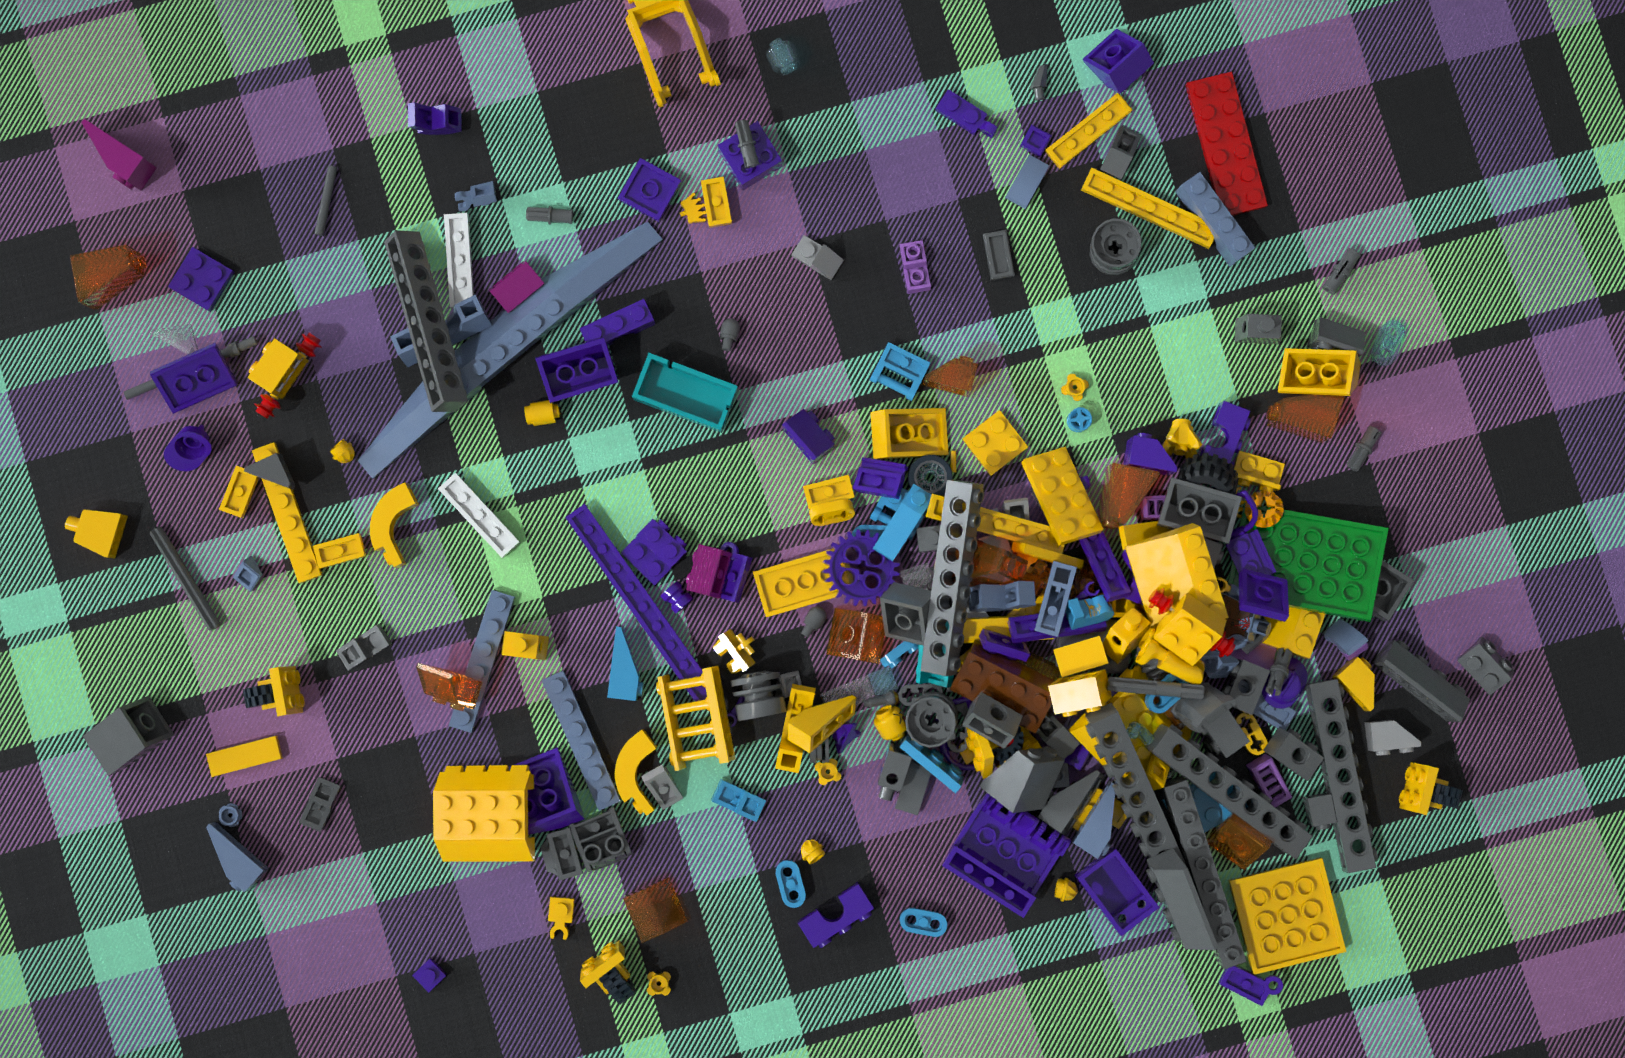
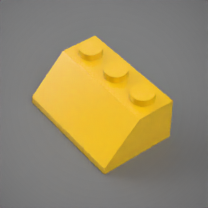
M1285 348L1278 393L1351 396L1358 385L1361 366L1357 351Z

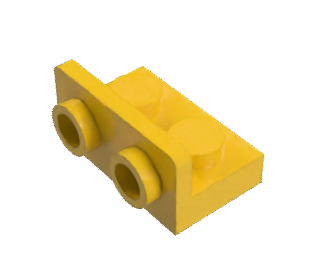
M1239 451L1234 463V470L1238 473V485L1250 487L1251 484L1258 486L1259 491H1278L1281 488L1279 483L1285 464Z

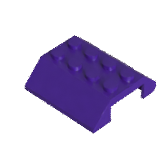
M986 793L953 842L942 866L1024 918L1036 899V892L1059 856L1064 855L1072 840L1065 835H1062L1057 840L1060 834L1057 830H1054L1047 840L1043 839L1040 836L1046 830V823L1042 822L1036 828L1040 819L1027 811L1019 812L1016 816H1014L1016 813L1011 811L1004 814L999 811L1003 808V805L998 801L994 803L996 799Z

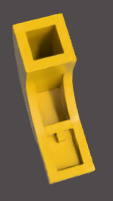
M405 482L391 489L380 499L370 521V538L374 550L381 551L385 549L386 552L383 555L389 566L393 565L395 568L406 565L394 539L395 524L402 514L419 506L410 485Z
M792 684L775 769L799 773L803 749L788 740L787 725L793 716H797L804 709L812 707L816 688Z
M642 729L630 738L622 748L616 762L615 781L624 803L633 797L635 801L632 804L640 814L644 812L647 816L656 808L641 790L637 781V770L641 761L657 749V746L645 730Z

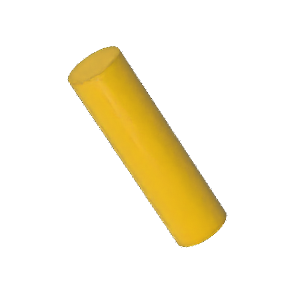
M950 451V468L952 473H956V451Z

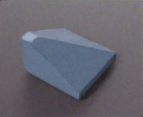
M249 556L242 561L233 578L248 591L252 592L262 573L255 559Z

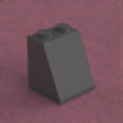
M150 696L119 707L83 735V738L100 762L102 768L110 776L125 769L172 738L174 733Z
M1051 747L1018 750L981 783L980 787L1012 813L1040 810L1044 808L1065 760L1057 755V751Z

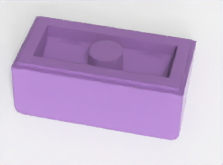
M1261 643L1248 655L1242 649L1233 651L1230 656L1238 660L1244 659L1270 670L1274 662L1276 649Z

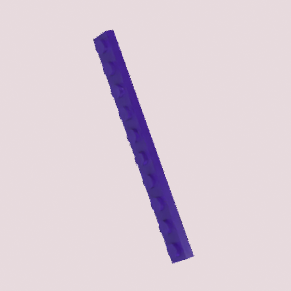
M583 504L566 516L567 521L679 680L701 676L703 673L701 667L586 504ZM706 687L686 688L694 701L705 700L707 697Z

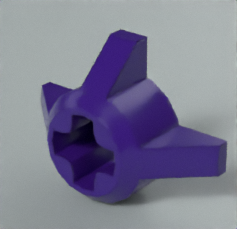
M844 723L832 734L838 754L842 753L846 745L854 738L860 736L861 732L855 729L857 723Z

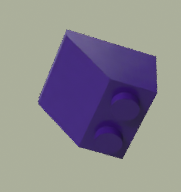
M1115 29L1082 59L1106 87L1118 94L1126 90L1154 64L1144 43L1118 29Z
M802 409L782 424V430L814 465L835 446L832 442L835 438L826 428L822 430L818 426L819 419L811 410L807 413L805 409Z
M1138 433L1127 440L1123 468L1166 476L1177 472V466L1157 439H1151V434Z

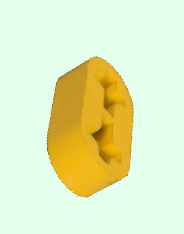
M841 499L815 505L809 510V515L813 525L824 526L850 520L854 517L855 510L851 500Z
M1237 714L1234 719L1238 724L1242 723V717L1250 719L1248 727L1251 732L1248 733L1245 727H1241L1250 740L1249 743L1244 745L1245 749L1253 755L1263 754L1265 752L1263 749L1268 742L1253 715ZM1251 735H1253L1255 740H1261L1262 743L1259 745V750L1256 748L1251 749L1250 745L1253 744Z

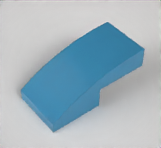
M720 779L711 798L712 802L757 822L766 803L765 799L723 779Z

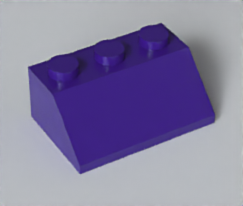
M604 337L535 357L550 403L618 383V376Z

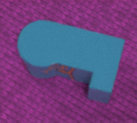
M1099 595L1092 599L1088 598L1078 601V598L1068 600L1065 614L1071 630L1107 621L1114 616V611L1111 603L1107 602L1105 596Z

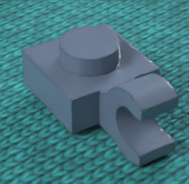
M493 181L470 186V191L455 193V201H465L458 203L459 211L468 210L471 204L476 207L497 202Z

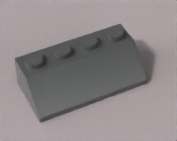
M1388 640L1371 663L1445 721L1461 722L1470 701L1465 695L1466 691L1457 684L1451 685L1446 681L1447 676L1437 669L1433 671L1427 666L1428 661L1418 654L1416 656L1408 651L1409 647L1404 642Z
M1171 848L1147 859L1149 869L1146 870L1151 882H1155L1157 885V889L1154 891L1159 902H1163L1165 905V909L1162 911L1167 922H1171L1173 925L1170 932L1175 942L1180 941L1185 949H1218V944L1188 868L1175 850Z

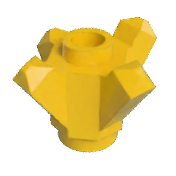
M1175 419L1162 446L1169 456L1174 452L1176 455H1185L1186 458L1190 457L1193 459V455L1197 454L1196 450L1203 444L1193 431L1190 420Z

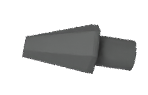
M1048 64L1038 67L1029 88L1034 90L1036 101L1045 99L1043 89L1047 87Z

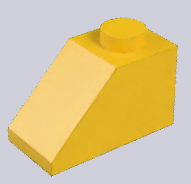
M1354 657L1347 661L1332 677L1338 679V683L1342 684L1343 689L1364 711H1371L1374 709L1375 674L1370 670L1372 666L1366 659Z

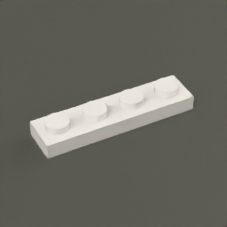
M468 213L444 214L451 309H454L455 304L474 295Z
M454 473L438 488L501 558H504L520 543L457 473Z

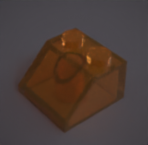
M960 356L959 359L954 358L925 375L922 386L968 397L972 389L978 364L973 363L974 359L970 357Z
M835 608L826 654L879 664L885 635L883 617L870 613Z
M417 663L416 668L424 694L433 696L432 701L443 705L449 702L451 703L450 708L464 711V707L475 708L482 681L447 669Z
M670 877L625 895L623 898L641 943L660 936L687 922Z

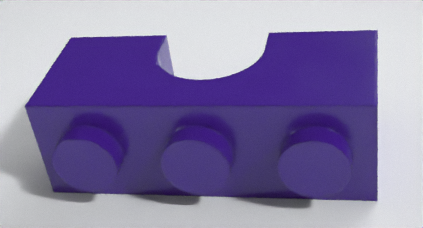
M642 299L579 329L585 342L604 337L607 346L613 344V341L626 334H636L655 325V321L645 300Z
M1226 401L1219 403L1211 425L1223 431L1225 435L1224 445L1221 448L1205 445L1202 447L1200 456H1203V453H1208L1210 456L1216 454L1219 455L1218 458L1222 459L1224 457L1228 460V464L1232 463L1234 466V462L1231 460L1234 452L1238 453L1243 442L1240 439L1242 431L1246 432L1250 425L1251 418L1248 417L1250 411Z
M858 882L838 894V898L844 907L841 916L838 918L827 919L817 908L798 920V925L813 948L817 945L820 948L824 947L832 941L831 936L837 932L840 935L844 934L852 928L851 923L857 919L862 922L872 915L871 910L874 907Z

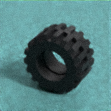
M1203 453V456L1196 454L1193 455V459L1187 458L1185 463H1182L1177 477L1179 480L1197 485L1201 483L1209 484L1214 487L1208 488L1233 495L1236 494L1238 485V473L1234 470L1233 464H1228L1227 459L1224 457L1220 459L1218 458L1219 455L1216 454L1210 456L1208 453Z

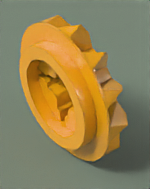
M1266 490L1254 492L1251 497L1257 507H1261L1263 500H1265L1267 507H1271V510H1267L1265 518H1263L1261 510H1258V520L1255 526L1267 528L1278 523L1283 515L1281 498L1274 492H1267ZM1246 501L1245 514L1250 521L1252 519V510Z

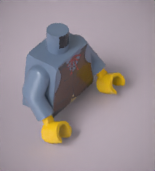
M1217 577L1218 580L1223 582L1220 591L1229 617L1225 619L1227 620L1224 628L1226 632L1225 638H1235L1234 644L1236 646L1233 651L1244 648L1247 643H1253L1256 634L1268 636L1271 630V623L1260 620L1261 615L1239 610V587L1234 584L1228 585L1225 579Z

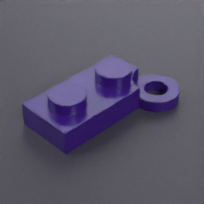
M726 542L720 549L727 551L731 547L732 556L730 557L731 561L729 562L720 598L739 604L752 558L738 554V546L732 542Z
M1238 965L1225 969L1218 981L1219 985L1260 1006H1263L1269 994L1277 995L1283 989V982L1278 976L1270 975L1264 980ZM1276 981L1278 983L1275 989L1269 988L1270 982Z

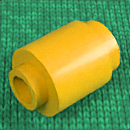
M549 400L533 402L529 406H524L527 425L556 423V418L560 417L558 403H550Z

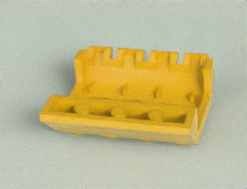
M1139 665L1131 670L1127 668L1119 676L1121 678L1148 680L1146 673L1141 672L1142 668ZM1117 692L1107 704L1112 703L1118 711L1145 773L1150 757L1153 755L1145 748V745L1160 724L1170 727L1172 724L1183 732L1181 737L1186 741L1191 737L1192 730L1173 716L1171 707L1164 713H1155L1150 711L1145 705L1146 694ZM1158 696L1154 698V704L1159 702ZM1084 713L1068 731L1103 766L1107 763L1104 758L1100 759L1094 746L1097 745L1095 737L1091 739L1085 728L1088 721ZM1108 732L1104 738L1109 737L1112 732ZM1179 744L1174 747L1173 754L1179 751ZM1117 752L1113 758L1118 757L1121 752ZM1126 772L1122 778L1128 776L1130 772Z
M485 765L466 766L465 772L463 766H446L445 771L439 773L433 790L434 842L443 862L535 861V837H528V790L534 789V774H531L528 765H512L510 771L508 765H489L487 772Z

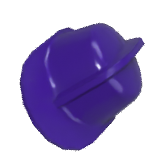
M201 424L199 427L185 426L170 441L164 450V459L169 466L179 471H191L202 464L212 450L209 435L204 431V425Z
M1291 658L1288 667L1289 675L1284 680L1279 696H1275V689L1273 695L1266 692V686L1271 676L1269 673L1262 690V695L1270 706L1279 709L1290 707L1296 702L1305 688L1308 674L1305 666L1298 659Z

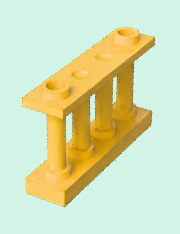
M718 666L702 669L703 673L699 677L671 681L669 674L657 677L656 689L658 694L661 695L671 749L669 759L675 771L687 768L685 761L714 756L719 758L720 764L735 760ZM697 686L706 687L707 697L705 700L675 705L673 691ZM705 709L710 711L712 719L710 723L679 728L677 714ZM712 733L715 736L716 744L714 747L683 751L681 740L683 737Z

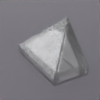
M192 324L152 329L150 333L186 354L198 350Z

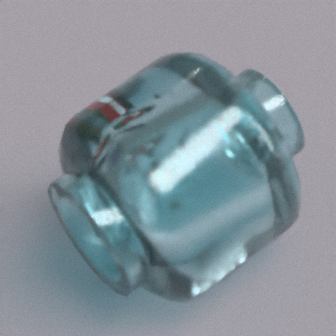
M778 38L769 44L770 48L766 52V57L774 72L787 75L798 68L800 55L792 41Z

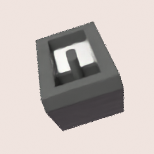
M278 453L246 466L244 472L293 490L296 486L283 456Z

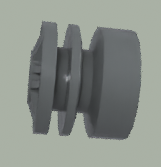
M1113 218L1100 224L1096 228L1090 244V258L1093 265L1100 272L1107 275L1118 276L1128 272L1135 265L1141 250V236L1138 229L1131 222L1124 219ZM1114 245L1116 249H1119L1118 254H1114L1111 246Z
M755 672L742 675L731 681V687L738 685L743 687V691L733 692V696L745 698L744 702L735 705L738 721L787 712L785 697L773 696L774 690L783 687L782 683L771 685L770 679L781 678L780 672Z
M939 692L924 693L916 698L907 711L905 719L907 732L911 739L919 745L929 748L940 746L946 743L953 735L958 723V710L953 700L945 694ZM934 712L937 714L936 718L938 720L932 723L929 721L930 717L928 715Z

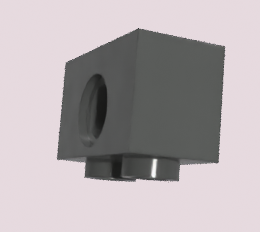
M1244 659L1239 660V664L1229 674L1232 676L1229 685L1226 684L1222 690L1223 693L1230 695L1237 702V705L1231 708L1247 715H1253L1270 670ZM1243 679L1249 685L1245 693L1240 692L1238 689V684Z
M980 692L971 703L962 725L998 746L1005 748L1015 737L1023 716Z
M1279 727L1263 751L1298 776L1309 781L1324 757L1317 753L1319 748L1309 741H1306V743L1300 741L1302 736L1290 728L1287 732Z

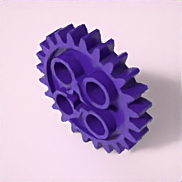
M857 529L853 537L849 531L846 533V540L842 536L838 537L839 545L834 542L830 544L834 551H826L830 560H824L823 563L829 565V568L823 570L822 573L829 574L830 577L825 580V583L832 582L833 585L829 591L837 589L836 598L842 595L845 596V604L850 599H853V606H857L858 602L861 601L862 606L866 607L868 600L873 605L876 604V597L880 599L883 592L889 588L888 586L895 582L892 577L900 575V573L894 571V568L900 566V563L891 561L873 549L878 541L879 533H875L873 537H870L869 530H866L864 535L861 536L860 530ZM848 548L856 550L857 558L855 561H851L846 557V550ZM871 552L879 554L880 563L878 565L870 562L869 555ZM862 562L863 567L881 569L882 573L864 571L859 574V569L841 567L840 564L847 563L857 566ZM848 571L853 575V582L851 584L843 582V572ZM868 575L876 579L877 584L874 588H869L865 584V579Z

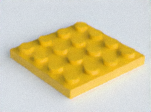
M1320 857L1228 880L1253 975L1346 952L1323 858Z

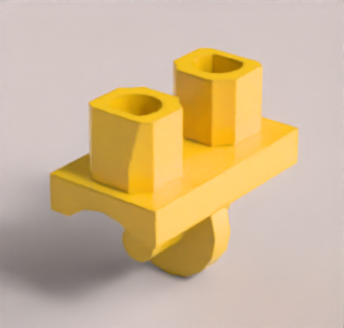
M729 629L718 637L719 640L715 643L713 649L720 656L729 651L733 659L726 665L732 674L741 670L744 672L755 664V661L750 656L755 652L750 646V643L755 640L752 636L746 640L742 633L736 636Z

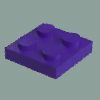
M640 158L617 199L653 220L660 222L682 181Z
M192 247L168 287L211 312L235 272Z
M1242 568L1239 572V610L1285 622L1289 617L1287 579Z

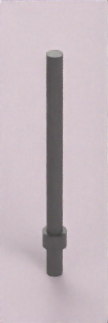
M255 336L239 343L236 341L227 345V348L220 351L224 358L230 356L234 358L241 355L242 351L258 345ZM152 379L124 391V396L129 400L153 390L157 386Z

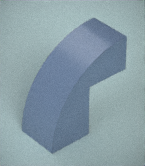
M1016 581L1006 585L979 584L970 587L969 612L1003 611L1036 605L1034 581Z

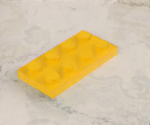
M1066 447L1023 459L1021 464L1059 546L1099 534L1103 531L1100 520Z
M826 551L753 572L766 618L836 598L837 589L829 591L833 585L832 582L825 583V580L830 577L829 574L822 573L823 570L829 568V565L823 563L824 560H830ZM847 563L840 564L841 567L850 568V565ZM848 571L843 572V582L851 584L853 582V575Z

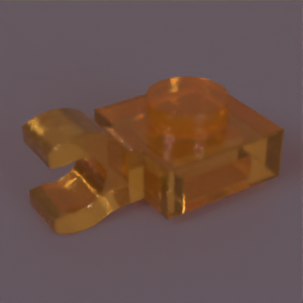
M1040 560L1036 563L1031 574L1025 571L1019 581H1034L1035 600H1037L1047 585L1043 579L1048 578L1051 570L1047 567V563Z

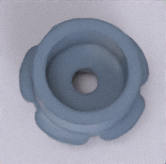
M230 803L219 810V820L224 826L234 827L242 819V811L238 809L236 804Z

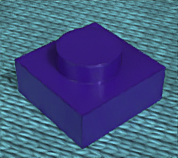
M430 958L412 976L429 993L447 974Z

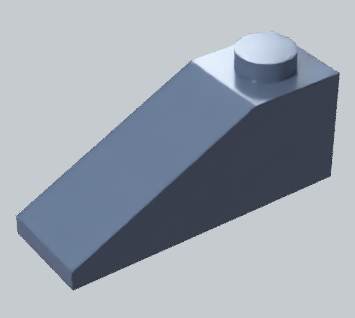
M1053 561L1034 631L1058 637L1077 567Z
M1110 781L1071 841L1097 859L1100 855L1104 856L1111 846L1108 842L1111 839L1115 792L1112 787L1114 783Z
M217 822L209 823L206 827L225 875L231 880L230 885L239 892L251 890L269 868Z

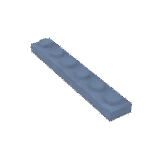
M495 590L491 591L450 719V727L473 733L514 604V596Z
M561 671L541 680L598 810L600 811L620 802L621 798L565 672Z

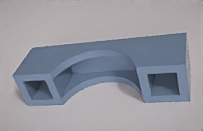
M1201 172L1184 182L1175 191L1186 208L1196 213L1208 226L1215 239L1216 249L1229 267L1255 249Z
M476 295L455 304L452 314L445 320L452 345L492 326L483 305ZM408 328L390 336L398 356L407 367L418 363Z

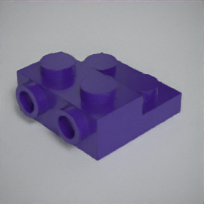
M652 519L621 552L654 586L688 553L684 549L687 544L678 536L673 538L667 532L670 528L661 519L657 522Z

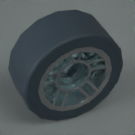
M924 455L917 458L910 466L908 472V485L910 489L915 484L926 492L939 496L945 494L947 480H953L949 463L936 455ZM927 473L935 476L932 482L926 480Z

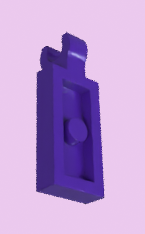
M949 89L935 108L936 112L972 135H975L979 130L992 139L997 132V126L985 121L987 113Z

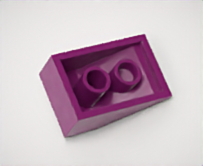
M83 119L81 123L106 167L114 172L112 177L131 190L133 187H136L142 191L157 168L86 119Z

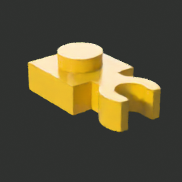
M550 897L548 921L555 922V925L550 930V938H555V931L558 929L563 931V939L566 940L568 938L569 930L566 923L573 922L575 898Z

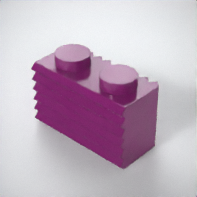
M698 544V548L692 556V570L686 577V590L719 599L732 553Z

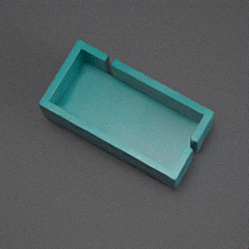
M648 353L632 395L633 400L722 433L729 416V411L726 408H732L738 392V386L675 362L672 363L671 369L669 368V360Z

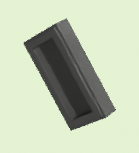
M1002 230L983 234L991 281L1014 277L1007 231Z

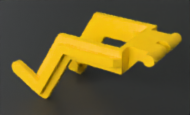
M628 0L629 4L635 3L636 7L627 10L628 16L625 20L659 108L667 103L665 98L672 95L668 85L661 87L640 31V27L644 22L673 11L683 13L704 72L698 73L702 85L709 83L710 87L721 85L701 29L688 0Z

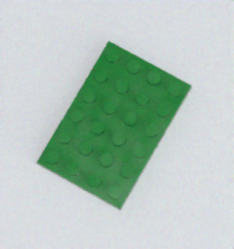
M1244 503L1240 526H1245L1250 522L1245 514L1246 503ZM1261 506L1257 507V509L1261 510L1263 518H1265L1267 510H1271V507ZM1283 510L1280 521L1275 525L1267 528L1254 525L1253 528L1247 531V534L1258 529L1277 573L1271 576L1287 579L1289 607L1371 622L1388 528ZM1232 562L1228 585L1234 584L1239 587V575Z

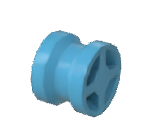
M1082 407L1075 408L1067 416L1068 428L1073 432H1083L1092 423L1091 413Z

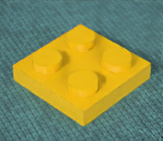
M1000 410L962 438L963 442L990 476L1028 448L1027 444Z

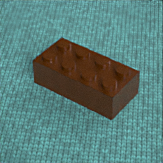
M974 640L950 690L971 701H974L979 693L982 692L1021 714L1023 717L1019 725L1036 733L1052 705L1048 686L1055 682V680L1016 660H1011L1005 655L989 653L983 649L980 642Z

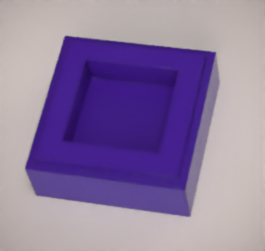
M1031 124L1020 147L1041 157L1052 135Z

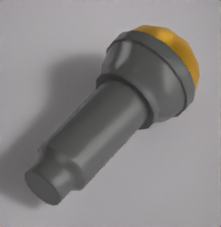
M888 690L881 696L864 700L863 703L865 707L895 706L899 702L897 692Z

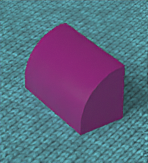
M524 260L493 285L489 291L509 313L540 288L544 282Z

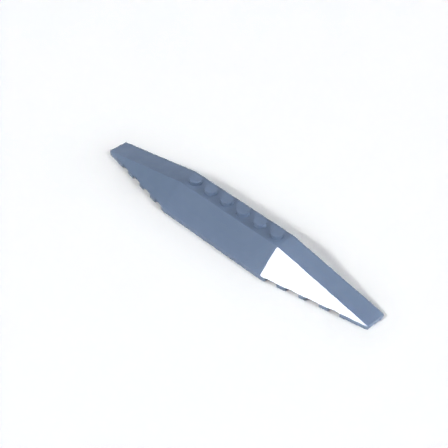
M649 222L638 226L541 279L544 284L512 311L507 313L504 309L490 321L491 327L474 334L455 350V357L458 368L461 371V378L464 389L467 392L468 401L481 391L486 383L549 331L560 326L663 241ZM422 381L358 459V462L374 479L454 412H432Z

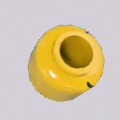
M886 705L876 711L873 722L882 739L898 741L905 736L904 732L907 730L906 718L899 707Z

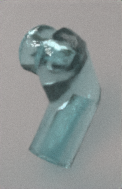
M1131 722L1126 729L1130 738L1136 739L1138 737L1144 745H1149L1154 740V736L1139 722Z

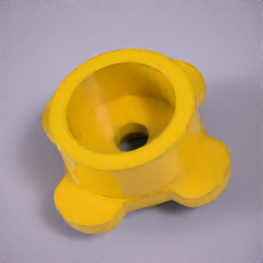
M1069 374L1067 376L1068 381L1065 386H1062L1061 392L1063 395H1070L1075 401H1080L1083 398L1084 390L1089 387V383L1075 374Z
M831 758L829 763H816L815 770L818 771V781L821 785H826L827 782L833 780L837 782L841 779V774L837 770V760ZM827 769L830 770L829 774H826Z
M654 971L650 972L647 975L649 980L648 994L651 996L655 994L668 995L671 991L669 987L670 973L666 971L662 974H657Z

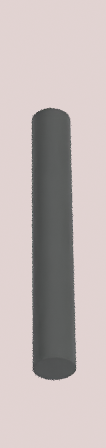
M328 165L314 233L318 236H324L337 173V167Z

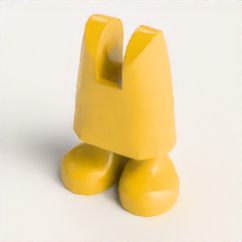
M1152 627L1149 628L1140 640L1139 648L1141 650L1135 662L1145 665L1155 658L1158 659L1157 668L1190 684H1201L1205 663L1199 660L1194 666H1191L1154 640L1156 630Z

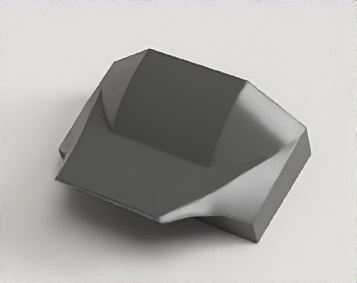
M570 827L548 833L546 841L540 846L547 872L557 875L559 881L583 874L580 854Z

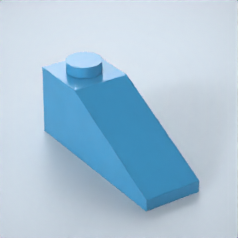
M913 484L873 549L893 561L928 507L931 494Z
M616 626L607 698L638 701V696L642 697L644 682H640V674L623 627Z

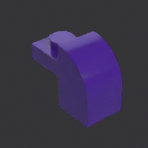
M415 102L409 103L408 127L417 129L420 134L446 135L462 132L461 108L447 104L430 107Z

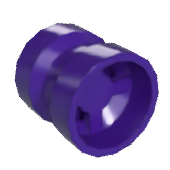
M678 581L672 584L660 596L665 602L672 604L671 609L675 614L693 600L689 593H683L682 585Z

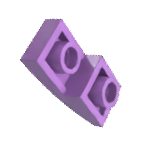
M923 240L899 244L907 293L912 294L931 290Z

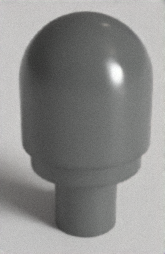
M733 318L726 319L721 326L720 339L723 340L722 350L731 351L732 343L736 342L739 337L740 324Z
M815 606L811 608L804 618L803 623L806 625L801 634L809 638L813 630L818 631L824 624L827 614L822 607Z

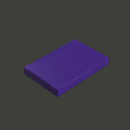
M216 343L150 371L151 378L173 414L238 385V381Z

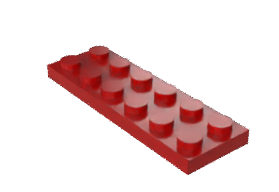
M1232 72L1187 82L1185 86L1214 192L1232 216L1266 208L1268 205Z

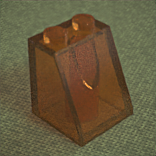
M127 244L70 255L78 302L93 310L100 308L145 276L146 261L144 256Z
M1314 394L1283 398L1275 402L1273 406H1269L1266 414V419H1269L1267 426L1322 443L1333 436L1345 396Z
M1117 463L1108 465L1105 471L1097 513L1102 527L1115 530V528L1126 524L1158 479L1160 472Z
M977 541V548L973 556L974 571L971 575L969 586L973 587L979 584L1006 585L1021 581L1026 574L1028 561L1008 550ZM958 549L955 552V556L957 559L959 558ZM953 573V575H952V581L955 583V582H956V576H955V574Z

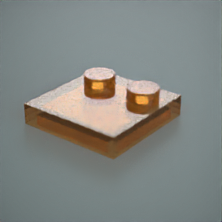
M1234 813L1207 838L1208 845L1243 870L1266 852L1272 844L1270 839Z

